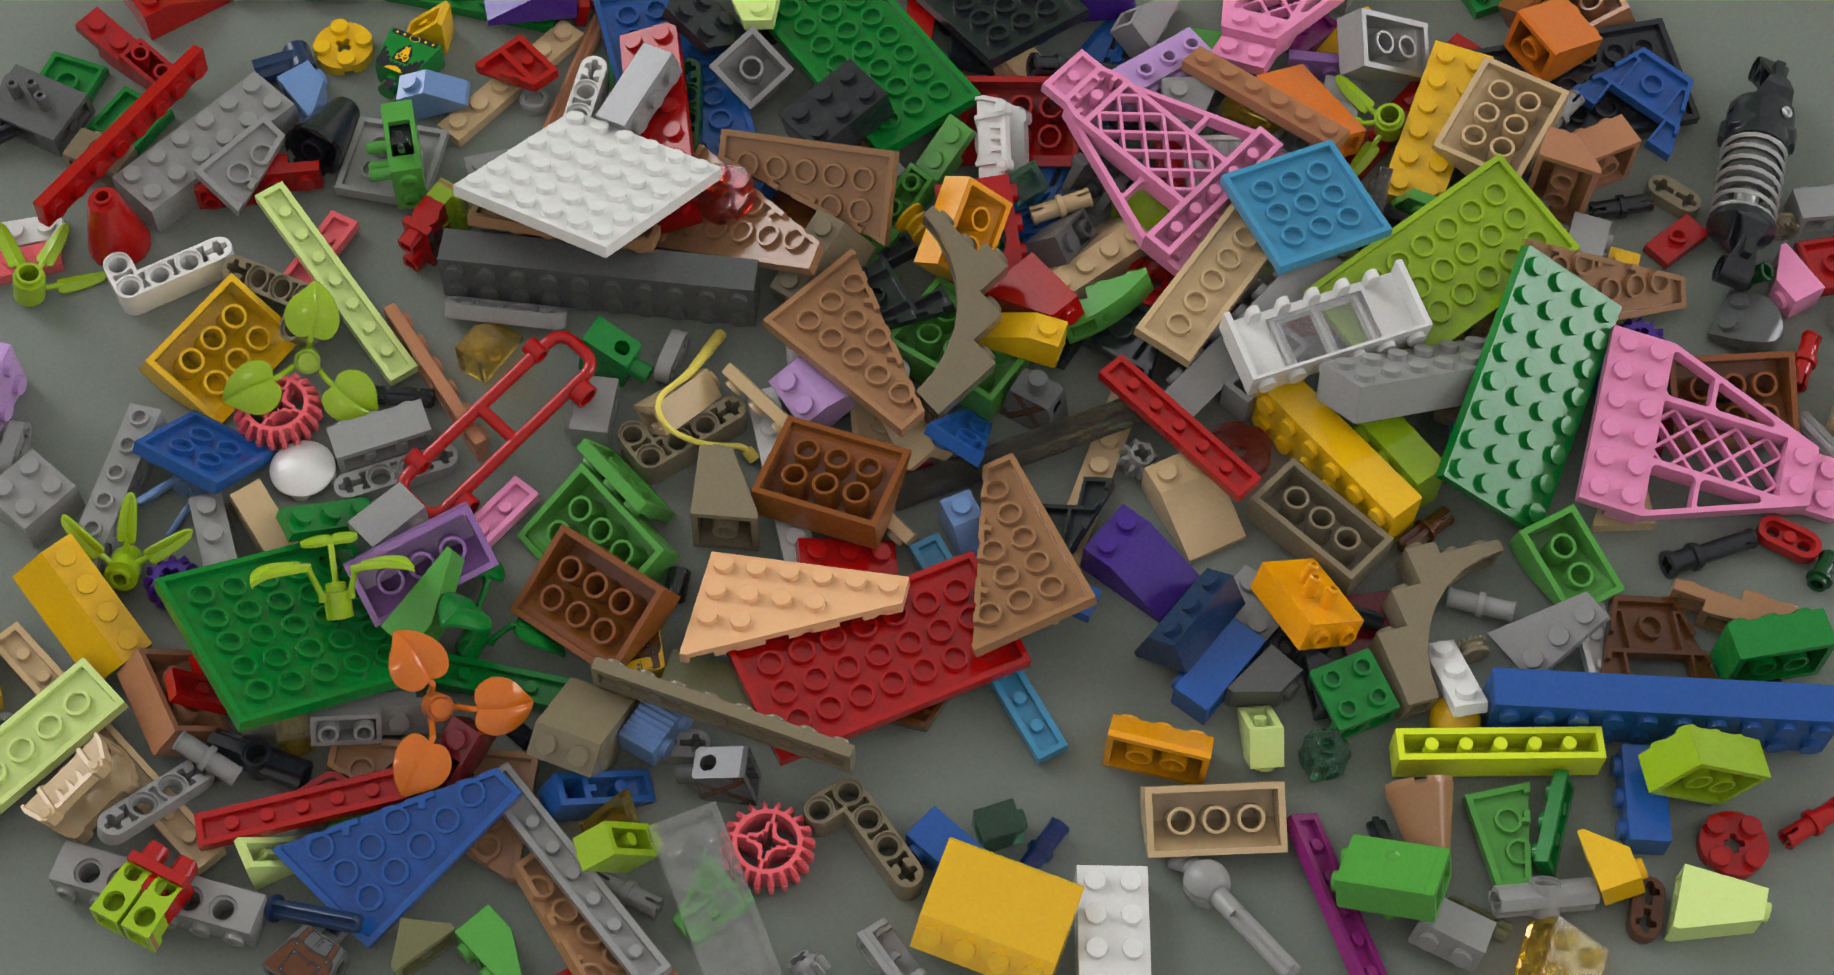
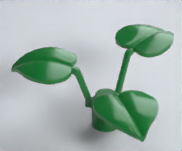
M499 561V565L475 576L483 580V586L476 606L469 598L454 592L445 593L439 602L438 616L440 628L457 627L464 629L455 643V649L464 657L478 659L487 644L493 647L496 641L510 630H514L515 636L528 645L563 657V659L566 656L563 645L520 617L517 618L516 622L508 623L494 635L491 634L492 621L481 608L491 582L490 579L497 582H503L505 579V570Z

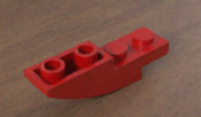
M99 7L94 8L75 24L76 31L98 49V54L101 58L146 89L153 85L173 65L141 37L136 40Z
M288 153L277 154L245 207L257 205L255 195L283 181L290 192L324 189V178L319 160L290 163ZM201 182L194 186V193L200 210H215L227 207Z

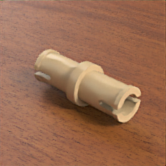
M1086 187L1061 196V194L1054 195V199L1034 206H1028L1035 226L1038 223L1059 216L1063 218L1068 216V213L1079 209L1092 207L1093 201L1089 189Z

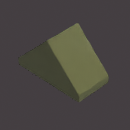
M400 918L391 961L394 975H413L456 945L458 941L455 935V927L451 923Z

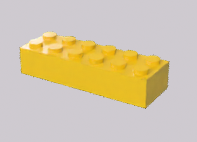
M1435 40L1380 189V196L1386 198L1391 203L1392 199L1403 196L1406 191L1412 188L1436 197L1450 188L1456 167L1432 149V145L1484 57L1488 56L1494 59L1493 56Z
M1304 380L1295 384L1286 383L1277 386L1266 393L1258 392L1251 420L1259 432L1265 433L1274 442L1275 447L1281 454L1287 455L1290 459H1296L1394 538L1393 543L1411 530L1422 496L1333 409L1316 399L1317 393Z

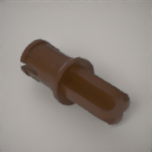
M1440 506L1424 520H1417L1411 530L1397 539V549L1400 552H1404L1403 549L1412 543L1421 542L1425 544L1426 542H1433L1438 533L1454 523L1453 514L1441 519L1450 510L1445 506Z

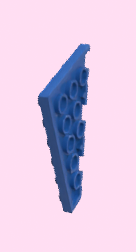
M494 768L478 776L457 781V783L423 793L409 798L402 803L381 808V810L344 821L330 826L323 831L313 832L305 835L303 838L283 845H277L272 851L328 908L361 914L364 917L363 929L360 933L353 934L367 948L371 949L524 793L499 768Z

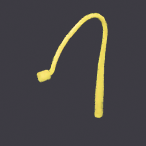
M717 329L689 367L658 394L655 403L656 416L662 426L675 437L697 446L720 444L725 447L742 450L741 454L751 464L759 458V454L752 446L748 447L737 442H710L693 438L673 428L662 413L661 406L664 397L691 378L707 362L726 338V333L722 329Z

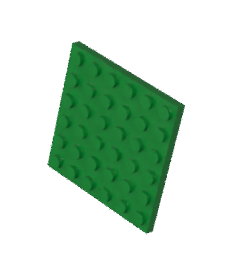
M353 542L334 545L339 581H345L347 587H349L350 578L343 563L360 555ZM300 543L155 578L154 589L238 732L399 688L391 679L388 669L392 636L380 626L375 627L356 589V598L352 599L354 616L342 620H326L324 603H319L318 594L306 573L268 579L259 583L253 589L251 588L250 575L257 567L276 562L298 561L311 564L322 590L325 591V584L332 582L328 546L301 548Z

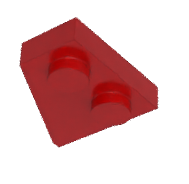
M521 34L475 63L478 74L533 92H537L559 77L558 69Z

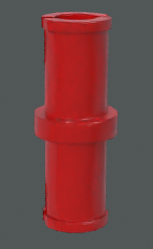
M1813 330L1802 332L1798 351L1795 352L1797 393L1806 391L1811 371L1817 366L1818 360L1816 355L1822 341V335H1818V332Z
M1834 796L1814 810H1805L1801 813L1798 820L1778 830L1777 833L1781 843L1784 844L1789 840L1785 847L1792 850L1811 836L1818 837L1823 834L1825 828L1834 823Z

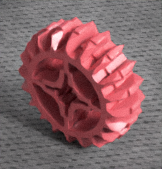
M297 372L290 377L286 375L281 380L276 381L281 388L282 396L275 409L269 413L262 414L264 419L262 424L254 420L255 415L234 408V420L236 425H238V431L240 434L245 435V439L248 442L255 440L257 447L266 445L269 450L276 451L279 447L286 450L290 443L299 445L302 439L311 441L312 436L310 432H318V422L323 421L321 398H319L317 388L312 386L307 378L301 379ZM295 400L303 404L302 410L296 409L293 404Z
M763 801L760 810H756L750 804L747 807V815L737 811L735 814L737 822L728 821L726 824L728 832L722 834L721 842L724 845L720 847V855L725 858L723 860V867L725 870H731L730 878L733 881L741 879L740 883L743 890L753 884L754 893L757 895L761 892L762 887H767L768 894L772 896L776 886H780L781 890L786 893L788 881L798 885L800 883L799 874L807 875L809 873V865L807 863L814 862L812 850L815 849V840L810 838L812 836V828L804 826L805 818L803 815L794 817L795 814L792 806L783 812L779 802L774 805L773 809H768V804ZM764 828L762 831L758 833H751L757 829ZM778 829L786 832L796 845L789 844V840L780 838L778 836ZM772 838L773 847H771V850L766 851L764 858L762 848L765 850V846L769 845ZM739 851L747 852V856L754 857L758 863L757 867L746 862ZM777 863H785V864H783V865H781V866H779V867H776V868H772V869H771V867H772L774 864H777Z

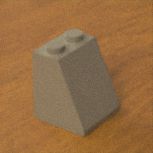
M720 444L699 445L690 511L693 547L759 552L758 512L733 447H725Z
M571 677L536 720L526 755L589 778L603 772L617 763L621 750L618 733L627 720L630 719L636 699Z

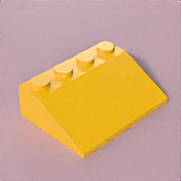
M230 273L144 361L139 371L161 391L190 410H196L223 424L235 411L234 407L223 402L224 388L232 373L239 366L251 360H264L274 370L296 347V344L286 341L280 336L279 325L282 317L235 275Z
M950 837L920 912L910 947L984 975H1056L1085 886Z

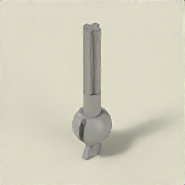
M1198 856L1173 857L1168 861V868L1184 873L1183 892L1191 903L1200 908L1209 909L1215 907L1279 975H1295L1300 972V965L1230 893V874L1222 864L1216 860H1199Z

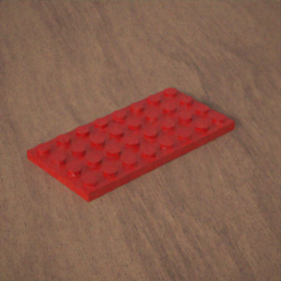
M973 551L907 575L910 586L903 612L878 615L873 619L863 621L862 617L840 622V627L815 633L806 632L801 636L790 639L788 635L765 640V645L739 651L731 650L726 653L753 711L765 715L775 714L782 717L788 723L797 726L807 725L814 728L820 734L831 738L838 736L846 740L1030 667L1032 660L1021 639H1017L977 658L975 657L971 644L973 643V612L975 611L974 596L978 561ZM771 746L780 767L803 758L802 756Z

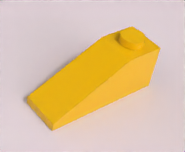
M1001 312V323L977 343L980 346L984 344L989 349L1055 369L1065 345L1068 322L1038 312Z

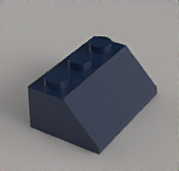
M1207 568L1134 651L1136 657L1188 673L1246 604L1233 575Z

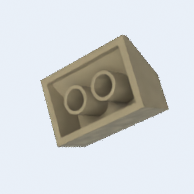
M818 208L805 229L806 232L813 235L825 247L814 276L778 271L769 288L776 299L784 303L851 248L856 251L860 266L867 267L877 251V247L842 220Z

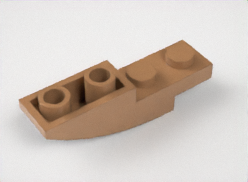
M1679 578L1675 579L1667 597H1675L1683 611L1697 615L1694 627L1720 634L1727 623L1734 619L1745 618L1746 620H1752L1769 613L1783 615L1800 609L1795 604L1783 603L1768 598L1760 592H1751L1744 589L1740 598L1737 599L1731 597L1728 593L1713 591L1699 586L1693 581L1681 580Z

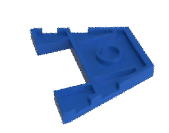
M1643 47L1616 62L1613 67L1603 73L1599 72L1593 75L1589 81L1582 85L1579 83L1574 86L1573 89L1580 92L1574 100L1583 95L1585 99L1583 106L1592 110L1604 94L1610 91L1659 124L1658 128L1646 141L1644 147L1667 162L1674 149V142L1680 129V122L1686 109L1694 80Z

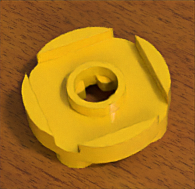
M344 19L333 20L330 26L324 28L317 35L313 43L314 54L319 66L332 75L344 76V72L354 70V73L361 72L370 65L374 58L372 34L365 27L347 22ZM342 46H349L350 50L343 49L340 52L339 48Z

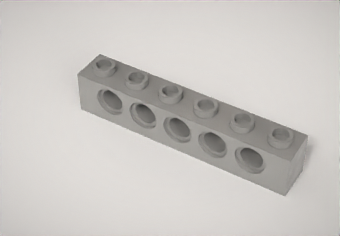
M130 403L80 519L79 525L105 548L104 553L108 557H111L113 551L121 547L123 543L117 540V528L124 497L129 492H133L136 499L142 496L155 466L148 463L144 458L132 453L134 441L167 424L162 409ZM100 557L91 559L104 577L107 564Z
M65 840L48 876V880L55 889L57 896L68 901H76L77 898L89 901V904L92 905L117 871L128 860L127 857ZM100 874L95 881L85 883L90 876ZM195 876L191 882L194 890L193 895L189 900H186L182 910L173 918L167 928L175 929L176 926L188 928L192 934L202 938H209L210 935L223 938L224 942L234 947H243L244 944L256 947L267 922L264 913L265 904L268 900L266 895ZM191 902H200L195 909L185 910L186 906ZM233 911L229 918L225 920L218 919L223 912Z

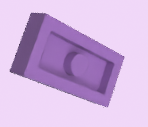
M1289 49L1285 68L1303 64L1319 81H1324L1326 74L1332 76L1340 75L1339 54Z

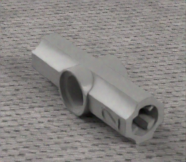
M1532 876L1529 878L1528 883L1494 885L1488 894V903L1492 915L1496 918L1530 916L1535 919L1552 920L1558 918L1562 912L1595 910L1596 905L1600 902V892L1596 881L1591 877L1559 880L1551 876Z

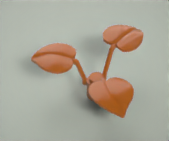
M395 630L392 635V646L388 659L391 679L399 688L410 692L420 691L427 684L429 685V689L421 701V711L429 718L427 721L429 739L427 740L418 733L407 735L398 744L393 759V775L396 787L402 796L409 797L435 789L450 774L452 761L449 751L445 746L434 743L436 740V722L448 720L455 710L476 712V728L484 734L500 736L515 730L527 719L533 707V699L516 682L505 677L495 676L485 679L477 686L474 692L476 705L453 703L449 696L435 691L436 683L433 680L442 677L448 671L449 659L444 647L437 640L424 633L412 630Z

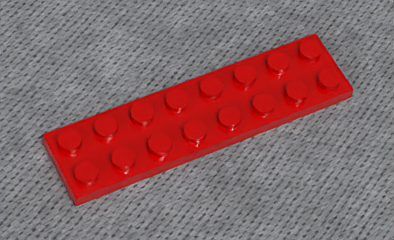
M665 22L620 35L623 73L643 43L673 53L683 70L678 81L672 86L664 98L663 104L657 109L649 121L646 130L640 136L655 140L659 144L681 150L683 153L695 157L681 36L677 27ZM698 194L656 223L661 226V234L703 223L700 195Z

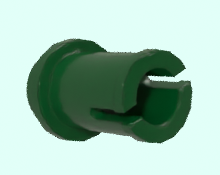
M1768 261L1755 265L1751 282L1744 291L1751 289L1753 285L1770 281L1774 278L1773 267Z
M1822 550L1818 555L1814 568L1808 571L1806 575L1807 585L1812 590L1823 592L1832 586L1834 551Z

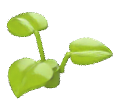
M312 281L307 287L293 296L285 308L284 320L289 331L297 337L308 336L307 345L297 350L294 363L273 376L272 367L268 362L264 360L248 361L232 373L223 392V402L248 414H266L277 407L282 396L281 388L276 381L281 380L297 369L303 374L317 372L326 384L330 386L323 393L321 402L326 412L339 421L352 420L365 416L369 412L379 410L376 388L367 374L357 369H348L340 372L334 382L324 372L323 368L320 367L321 357L318 350L313 347L314 337L320 340L332 338L338 330L340 315L333 296L318 281Z
M354 531L334 533L333 535H317L300 541L301 548L328 546L332 582L325 584V591L322 590L311 564L298 561L276 562L257 567L250 575V586L253 589L256 585L268 579L306 573L318 594L319 603H324L326 620H342L354 616L352 599L356 598L355 586L359 572L391 568L409 570L415 573V566L408 557L403 555H385L365 559L361 563L350 566L351 577L349 587H347L346 582L339 581L334 545L352 543L358 539V534Z

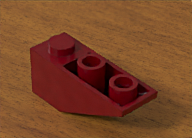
M453 715L436 743L445 746L449 751L452 761L451 771L447 779L440 786L433 789V791L469 778L480 765L497 736L480 732L475 726V720L471 717ZM419 793V794H416V795H412L411 798H412V797H415V796H418V795H421V794H423V793Z

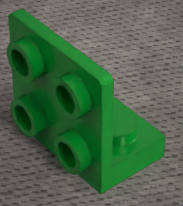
M1369 648L1313 669L1309 673V677L1332 720L1325 733L1331 745L1392 721L1400 708Z

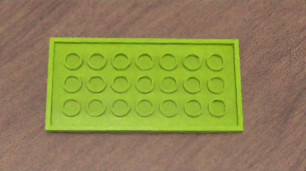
M1499 153L1393 227L1390 236L1369 244L1305 289V292L1311 287H1317L1320 294L1332 291L1335 282L1341 278H1347L1350 285L1361 282L1364 274L1370 269H1376L1379 276L1390 273L1395 261L1402 259L1433 323L1426 340L1421 344L1434 345L1439 344L1442 340L1455 341L1497 311L1521 246H1524V239L1556 245L1574 251H1579L1581 247L1502 154ZM1351 303L1321 312L1324 320L1347 348L1368 341ZM1405 346V347H1402V348H1399V349H1409V348H1414V346H1413V347Z

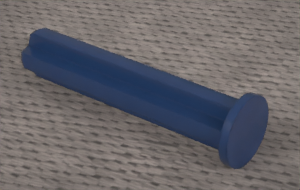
M281 894L271 895L264 909L267 921L272 923L285 920L347 933H360L363 929L364 917L361 914L285 900Z

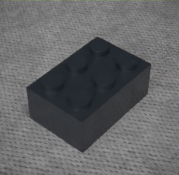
M850 58L779 114L789 137L854 146L895 115L888 93Z

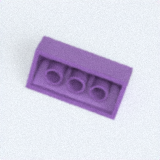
M466 501L343 563L349 578L351 577V565L379 556L403 555L408 557L415 566V573L409 570L391 568L364 570L358 573L355 589L375 627L385 622L447 546L465 559L458 585L499 565Z

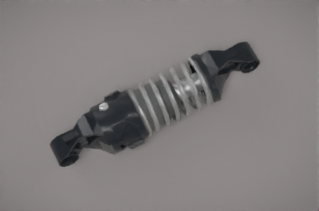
M1762 56L1756 58L1748 75V80L1757 87L1756 92H1748L1733 99L1727 109L1726 119L1721 121L1717 136V144L1720 147L1719 164L1716 168L1717 175L1714 179L1715 186L1712 190L1713 197L1710 201L1711 209L1706 221L1707 235L1714 243L1723 247L1728 253L1727 255H1722L1715 264L1712 272V281L1741 292L1748 287L1753 277L1757 250L1771 244L1776 235V221L1780 208L1786 164L1789 155L1793 154L1797 140V130L1794 128L1795 111L1792 107L1794 89L1787 79L1789 68L1783 61L1777 60L1775 62ZM1724 195L1730 198V200L1722 201L1720 197ZM1765 201H1766V203L1768 204V205H1766V206H1764V207H1762L1761 205H1759V203H1762V202H1765Z

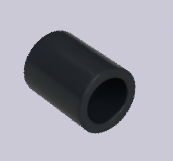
M672 566L668 569L665 587L681 596L677 603L680 604L685 602L691 572L681 566Z

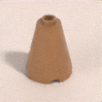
M1444 774L1426 775V779L1415 780L1414 777L1386 784L1384 788L1385 797L1403 841L1450 849L1454 798L1452 776Z

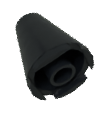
M337 97L293 125L285 136V148L287 152L290 149L295 156L293 161L319 160L323 176L326 173L334 174L343 162L360 117L358 106L349 98Z

